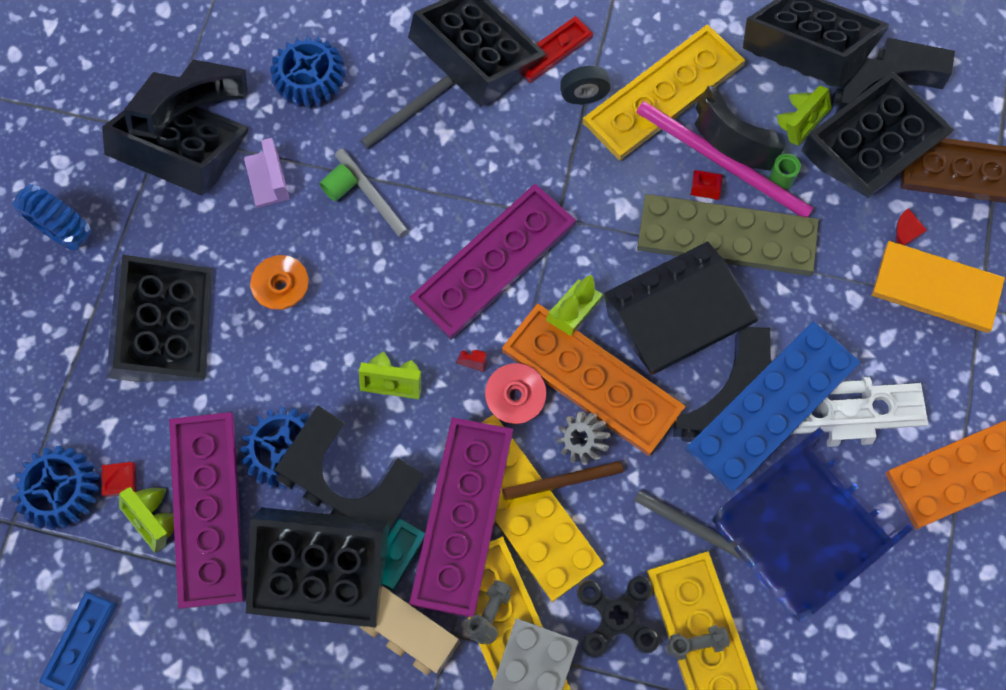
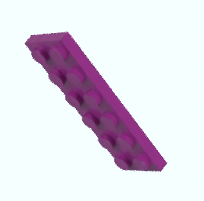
M534 184L410 296V301L452 340L576 225V219L540 187Z
M227 412L169 419L178 609L245 602L234 414Z
M451 418L409 603L411 606L468 618L475 615L513 436L512 428Z

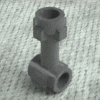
M495 580L493 585L490 586L487 592L490 599L482 616L474 615L467 623V630L471 633V638L477 643L491 644L497 638L498 630L492 624L502 603L507 604L509 602L512 591L509 585L501 581Z
M716 625L708 628L709 634L685 638L680 633L670 636V641L664 647L665 652L670 657L676 659V661L686 659V654L691 651L713 647L714 653L724 651L723 648L730 646L728 633L725 627L718 628Z

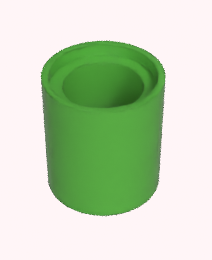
M782 154L777 157L769 175V180L785 190L790 189L794 185L801 169L799 159L791 154ZM780 170H785L789 174H783Z
M339 164L319 182L321 189L335 202L357 184L354 175L343 164Z

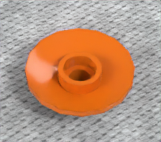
M275 255L263 260L256 266L251 275L250 288L253 297L261 306L271 310H284L295 306L303 299L308 290L309 277L306 268L299 260L288 255ZM279 284H286V287L284 289H277V286Z

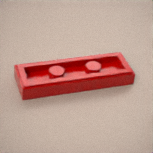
M577 16L571 18L537 43L546 53V56L533 69L528 70L524 77L531 84L593 39L592 31Z

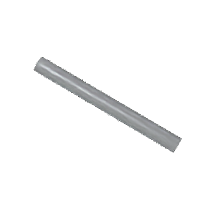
M339 149L335 153V157L354 175L357 185L398 237L406 236L408 233L407 228L344 149Z

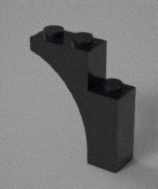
M887 38L883 48L877 49L874 59L866 58L855 75L841 85L840 88H836L832 105H836L835 114L891 71L896 73L907 85L926 86L943 90L952 75L955 51Z
M193 59L180 77L153 72L124 109L128 133L156 139L169 122L194 107L226 99H244L248 93L246 69Z
M746 327L736 333L734 361L728 381L708 403L688 414L677 416L673 428V437H681L682 441L692 442L771 363L770 328Z

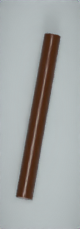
M620 461L503 488V498L505 501L621 474L623 473V465Z

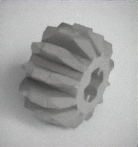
M577 412L576 418L567 416L566 422L568 426L561 425L558 428L560 432L564 433V437H559L556 441L566 445L561 453L562 455L571 454L570 461L572 463H577L581 460L583 465L590 464L591 458L595 461L601 459L599 450L607 451L609 449V446L602 443L603 439L610 438L611 435L610 433L601 432L605 428L606 423L605 421L596 422L597 415L594 413H590L587 417L584 412ZM580 433H587L588 438H584V440H587L586 444L580 443L579 438H583V436H580Z

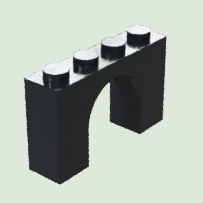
M318 405L273 470L278 475L275 480L290 490L296 486L305 492L303 495L305 500L316 507H319L321 503L332 510L330 513L332 515L389 520L390 529L424 474L400 458H395L376 487L368 495L358 499L339 496L329 488L324 480L322 461L326 450L345 422Z

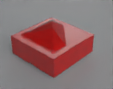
M694 170L690 195L719 200L722 175Z
M134 462L102 465V496L105 498L119 496V493L129 487L136 492V464Z

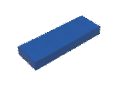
M85 591L38 683L54 690H74L117 604Z

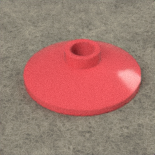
M520 363L504 365L490 376L486 384V403L492 414L499 420L510 424L526 423L535 418L545 404V383L539 373L530 366ZM518 390L522 396L519 400L515 401L510 398V393Z

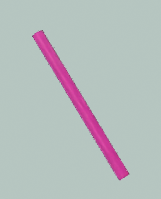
M643 101L638 107L637 114L798 216L808 217L813 210V207L747 165L727 157L714 148L706 139L649 103Z

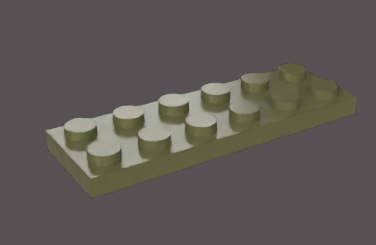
M645 194L637 251L679 256L708 241L724 259L726 264L811 276L814 272L819 219Z

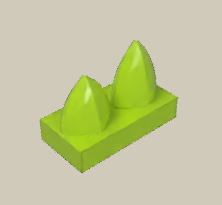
M819 85L813 93L802 92L789 95L790 102L798 110L777 115V122L787 132L789 143L799 146L832 109L829 88Z
M589 275L582 281L578 279L550 310L546 321L571 336L600 303L603 296L602 293L595 290L594 277Z
M383 351L374 356L368 363L361 362L358 371L360 391L412 399L420 398L421 371H419L418 366L412 360L403 363L399 367H392L388 356Z
M129 487L119 493V509L153 552L157 553L166 547L167 538L174 532L173 513L151 514L163 501L166 488H147L134 492Z

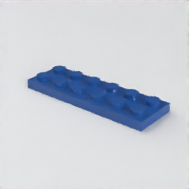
M812 321L685 450L733 494L861 362L816 322Z

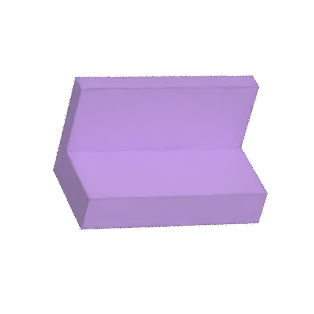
M272 138L261 140L262 153L244 157L256 208L290 199L278 151Z

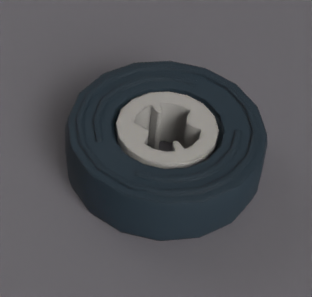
M582 66L573 69L562 77L560 83L561 95L564 100L578 105L599 101L610 92L611 87L608 72L599 66Z

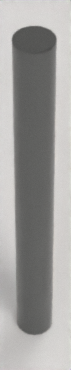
M445 76L362 138L361 143L366 149L371 147L453 85L451 78Z
M639 490L634 500L746 563L753 553L749 549Z

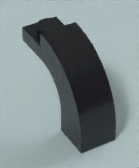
M708 86L704 94L699 98L695 107L699 117L694 124L700 134L714 148L727 157L753 168L770 171L775 160L784 150L776 132L752 126L735 116L727 107L718 87Z

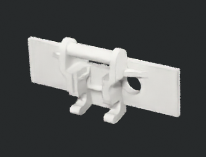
M862 377L861 381L842 382L830 395L862 393V399L831 401L827 397L816 408L822 413L823 418L819 419L810 414L792 434L829 432L827 446L838 447L841 440L861 439L862 445H871L876 439L875 429L928 426L921 383L872 386L870 377ZM873 401H885L889 407L888 413L885 415L876 413L872 407Z

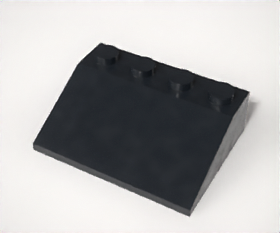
M440 0L414 12L408 38L480 107L501 97L525 76L528 70L533 69L546 56V53L489 0Z
M774 0L747 18L743 49L753 52L756 56L775 61L780 66H787L797 70L802 75L824 81L829 86L839 88L855 75L888 30L889 23L826 0Z
M891 71L809 133L801 152L820 171L869 198L950 135L954 129L896 73Z
M194 107L169 122L155 139L129 134L123 110L102 126L104 155L202 196L218 182L248 133V127L200 107Z
M708 241L604 292L609 318L651 375L758 322L757 315L726 262Z
M122 255L116 267L106 378L134 382L205 380L212 268Z
M261 507L251 518L246 614L376 628L387 555L389 520Z

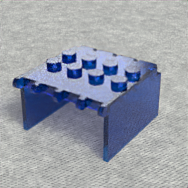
M820 427L724 504L712 519L716 525L715 528L729 544L736 538L742 541L734 550L750 569L759 562L763 565V568L756 573V576L772 594L776 593L780 588L786 592L777 600L791 617H795L798 622L815 614L913 530L907 524L900 530H894L888 535L874 520L881 511L876 507L868 513L852 495L859 487L854 483L846 489L830 471L837 464L836 461L832 459L827 464H824L815 455L811 448L817 444V439L824 433Z

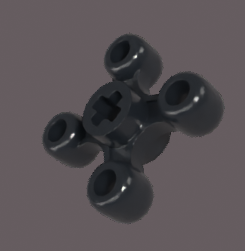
M644 576L633 577L627 585L626 594L617 600L606 597L601 586L593 580L584 581L579 585L577 589L578 601L585 607H592L597 610L601 617L599 628L588 633L582 641L583 652L588 657L597 659L605 655L610 639L618 634L628 636L633 642L634 648L641 654H650L657 649L659 645L657 632L650 627L640 625L634 616L636 606L647 601L652 595L653 586L648 578ZM637 584L642 585L645 593H636L634 586ZM592 589L595 592V597L591 599L585 597L584 591ZM614 609H619L620 615L626 616V619L622 620L621 625H616L615 619L609 618V615L613 614ZM641 636H649L651 645L644 646L640 641ZM591 640H598L601 644V649L597 651L592 650L589 642Z

